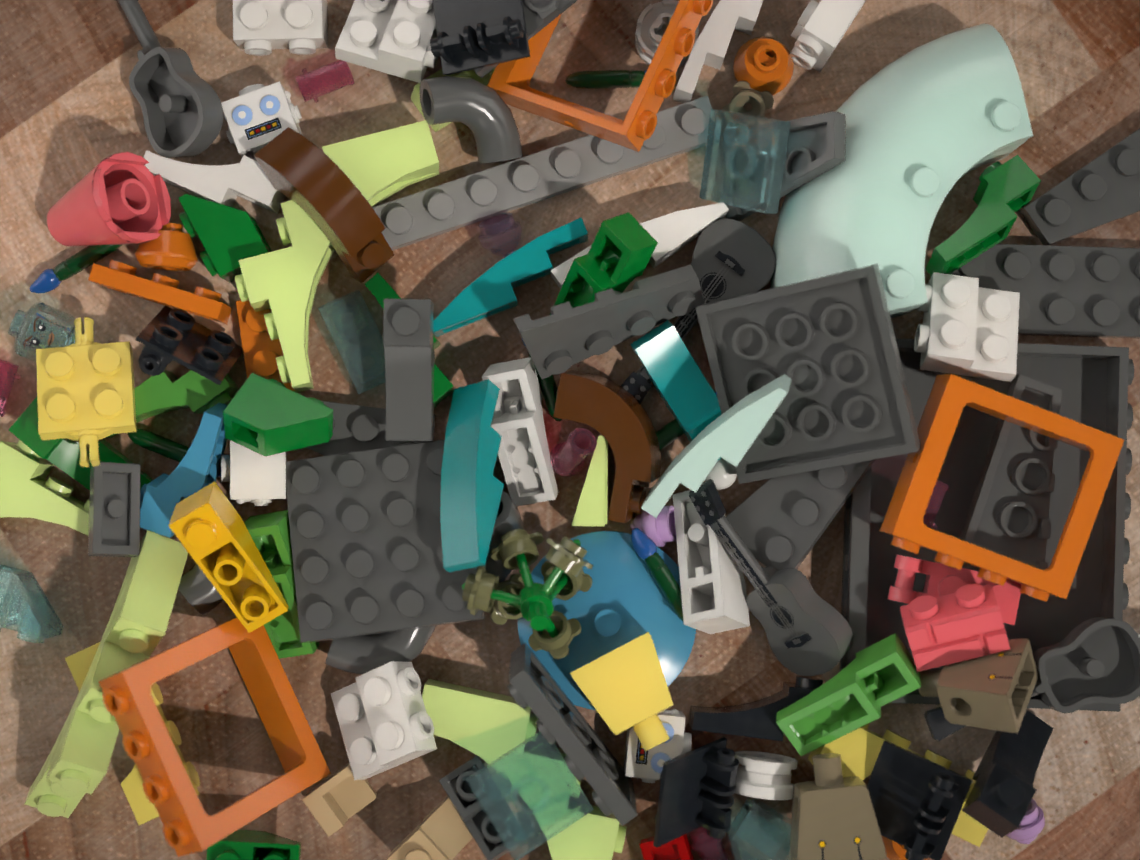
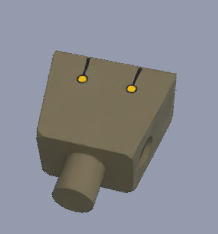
M1029 639L1008 640L1011 650L945 665L943 669L920 671L921 687L919 692L921 696L939 697L945 719L950 723L1018 733L1038 679V672Z
M824 753L814 755L812 759L815 781L799 782L794 784L790 839L791 859H887L866 784L859 777H843L840 754Z

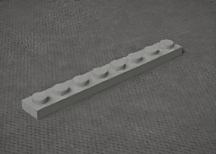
M707 95L659 111L657 113L655 130L652 136L644 141L639 152L596 136L588 135L373 207L386 228L382 231V234L393 251L721 140L722 135Z

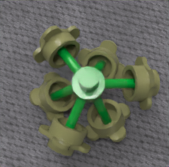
M524 529L511 530L501 537V544L497 548L492 549L490 554L493 560L502 559L503 566L506 569H519L520 574H512L509 580L499 583V576L485 571V565L479 566L476 575L470 573L466 582L463 583L462 600L468 602L467 608L471 610L470 614L476 615L478 610L490 612V619L498 625L505 624L508 619L516 620L523 617L530 622L533 634L529 637L528 641L530 647L534 651L545 650L550 652L554 659H561L569 653L568 646L573 637L580 634L581 625L577 619L567 620L561 612L553 611V599L569 600L578 591L587 592L592 587L593 581L591 576L584 573L582 569L584 566L590 570L593 567L590 562L583 559L588 551L580 546L581 542L578 539L571 540L564 536L559 543L548 537L546 542L552 547L545 556L547 561L541 566L544 585L534 583L529 566L539 558L536 545L543 542V536L539 532L527 534V531Z

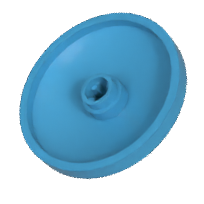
M595 531L570 538L571 540H580V546L588 551L583 559L590 562L593 567L591 570L585 566L582 569L584 573L591 576L593 584L587 592L578 591L569 600L554 598L553 611L561 612L567 620L577 619L581 625V632L573 637L568 646L569 653L561 659H554L550 652L545 650L534 651L530 647L528 641L529 637L533 634L530 622L522 617L517 619L520 644L523 645L526 642L574 705L596 710L573 680L570 673L649 632L667 686H669L687 663L695 641L696 629L684 625V622L673 611L651 572L648 570L644 562L645 560L640 558L635 552L631 534L618 531ZM656 547V552L664 560V563L668 566L680 586L679 567L664 551ZM545 556L531 572L534 583L544 585L541 566L547 561Z

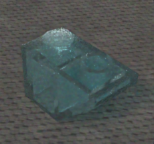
M0 564V632L2 627L18 631V639L33 643H44L45 638L61 635L63 624L33 573Z
M748 797L732 822L730 830L726 832L732 859L792 860L790 857L792 820L757 798Z

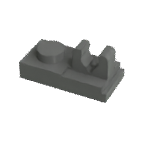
M100 462L98 466H92L90 469L88 556L136 557L139 555L141 464Z

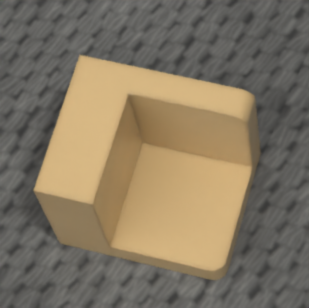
M349 762L310 790L302 801L329 837L342 828L350 817L374 801L377 793L367 779L354 780Z

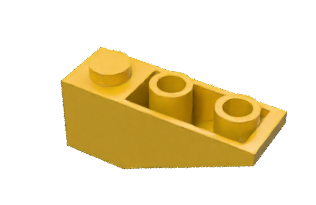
M215 481L176 504L168 526L249 633L288 611L289 606L242 518Z

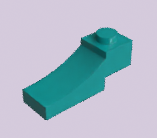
M667 320L630 344L689 442L706 426L722 415L717 395L671 322Z

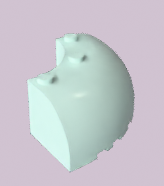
M984 23L949 33L913 49L881 69L861 85L836 110V112L845 114V161L785 196L780 209L779 221L772 246L776 264L770 279V289L878 263L891 318L906 315L928 303L924 273L926 246L935 216L945 197L963 175L985 164L1004 159L1033 136L1014 60L1000 33L989 24Z

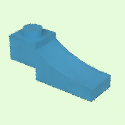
M218 403L204 412L199 429L190 448L170 475L163 473L150 483L142 486L140 489V528L169 538L172 537L174 533L168 525L176 504L212 482H216L221 465V457L224 454L228 440L225 438L223 411L227 405Z

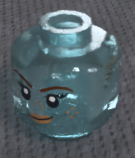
M43 302L34 303L27 313L18 310L8 331L9 335L16 337L14 341L16 354L36 362V349L66 347L75 344V318L71 314Z

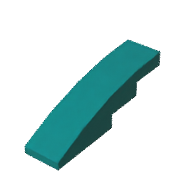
M582 217L537 237L497 262L461 291L434 319L433 334L439 337L518 306V301L513 291L514 288L551 274L553 266L549 259L550 255L588 241V232Z
M489 379L454 389L442 460L440 503L443 568L448 572L485 565L504 484L493 476L502 436L491 427L500 389Z

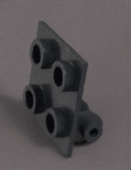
M433 0L437 38L430 40V46L434 57H441L444 76L530 57L522 0Z
M166 305L136 338V341L145 345L139 356V366L145 374L151 376L161 374L167 365L174 360L220 385L243 353V348L236 344L234 339L228 334L217 330L212 331L195 322L194 317L186 311L176 308L171 309Z
M720 738L663 763L660 775L661 785L658 810L655 817L654 847H660L701 826L707 829L708 836L715 839L723 838L725 832L730 830L732 814L730 807L734 805V797L732 795L736 790L735 784L739 760L735 758V751L726 748L727 738Z
M884 741L867 784L881 835L903 845L906 850L905 858L907 860H924L929 858L941 860L973 780L888 741Z

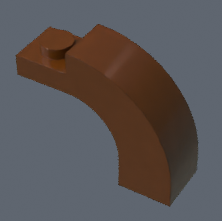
M288 127L254 154L273 187L297 203L320 227L354 279L360 283L364 282L394 256L392 249L382 234V231L386 228L369 202L347 175L306 137Z
M570 370L561 373L553 417L589 425L600 432L608 441L616 463L608 520L625 524L633 519L636 513L642 512L641 506L646 498V487L640 486L641 481L651 483L660 477L661 453L655 428L641 404L620 385L604 377L586 372Z

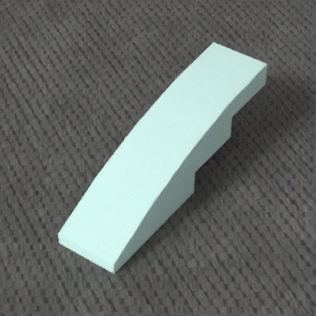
M783 374L741 399L706 426L675 457L648 492L641 509L657 518L680 483L696 493L720 457L737 467L788 393L792 379Z

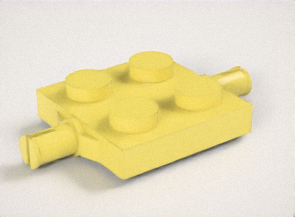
M80 317L74 320L75 344L66 347L36 349L38 434L41 440L67 438L79 441V465L90 467V453V462L95 467L100 464L98 440L112 434L137 432L133 350L130 341L103 344L94 342V320L84 317L83 324Z

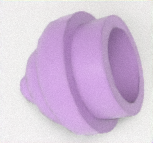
M664 506L657 518L642 510V513L634 518L633 523L630 525L631 529H640L653 540L656 547H663L667 542L675 541L674 506Z
M1032 799L1019 828L1006 835L1021 844H1030L1045 826L1043 810L1036 804L1034 799Z

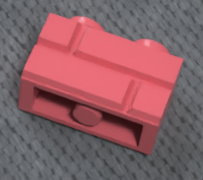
M967 584L960 587L956 593L936 598L929 595L919 596L913 599L910 604L900 606L905 632L917 672L1011 650L992 584L984 586Z

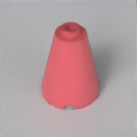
M130 152L110 155L103 159L49 209L47 213L48 229L53 238L64 246L142 244L157 239L162 234L158 233V231L162 229L163 225L169 223L171 217V199L165 181L160 174L154 176L145 166L149 162L142 156Z

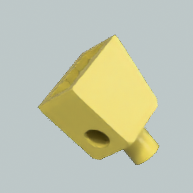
M649 632L570 673L573 680L616 736L633 727L645 752L670 739L657 714L674 705Z

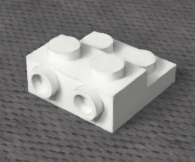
M233 0V40L240 50H245V53L249 55H269L272 53V49H289L290 53L298 55L314 54L316 48H328L327 0Z
M354 0L335 47L336 59L421 83L427 67L434 68L438 57H434L430 46V40L437 38L433 0H385L383 2L380 0Z
M811 0L791 34V37L796 39L795 46L789 54L793 62L804 69L811 70L814 68L821 72L866 0H821L820 3Z
M933 272L928 284H925L928 303L917 308V311L924 312L923 325H918L914 341V351L921 352L920 370L1011 382L1016 376L1020 293L979 287V278Z
M391 661L355 677V683L331 693L354 780H365L437 749L433 736L434 725L426 712L420 692L421 681L413 668L412 662Z

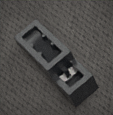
M796 676V683L783 681L782 691L741 705L724 707L691 706L689 725L692 730L783 741L784 733L776 723L777 712L823 685V679Z
M1026 710L1018 733L996 730L972 778L976 783L962 811L1001 838L1018 829L1036 792V789L1033 788L1035 775L1054 728Z

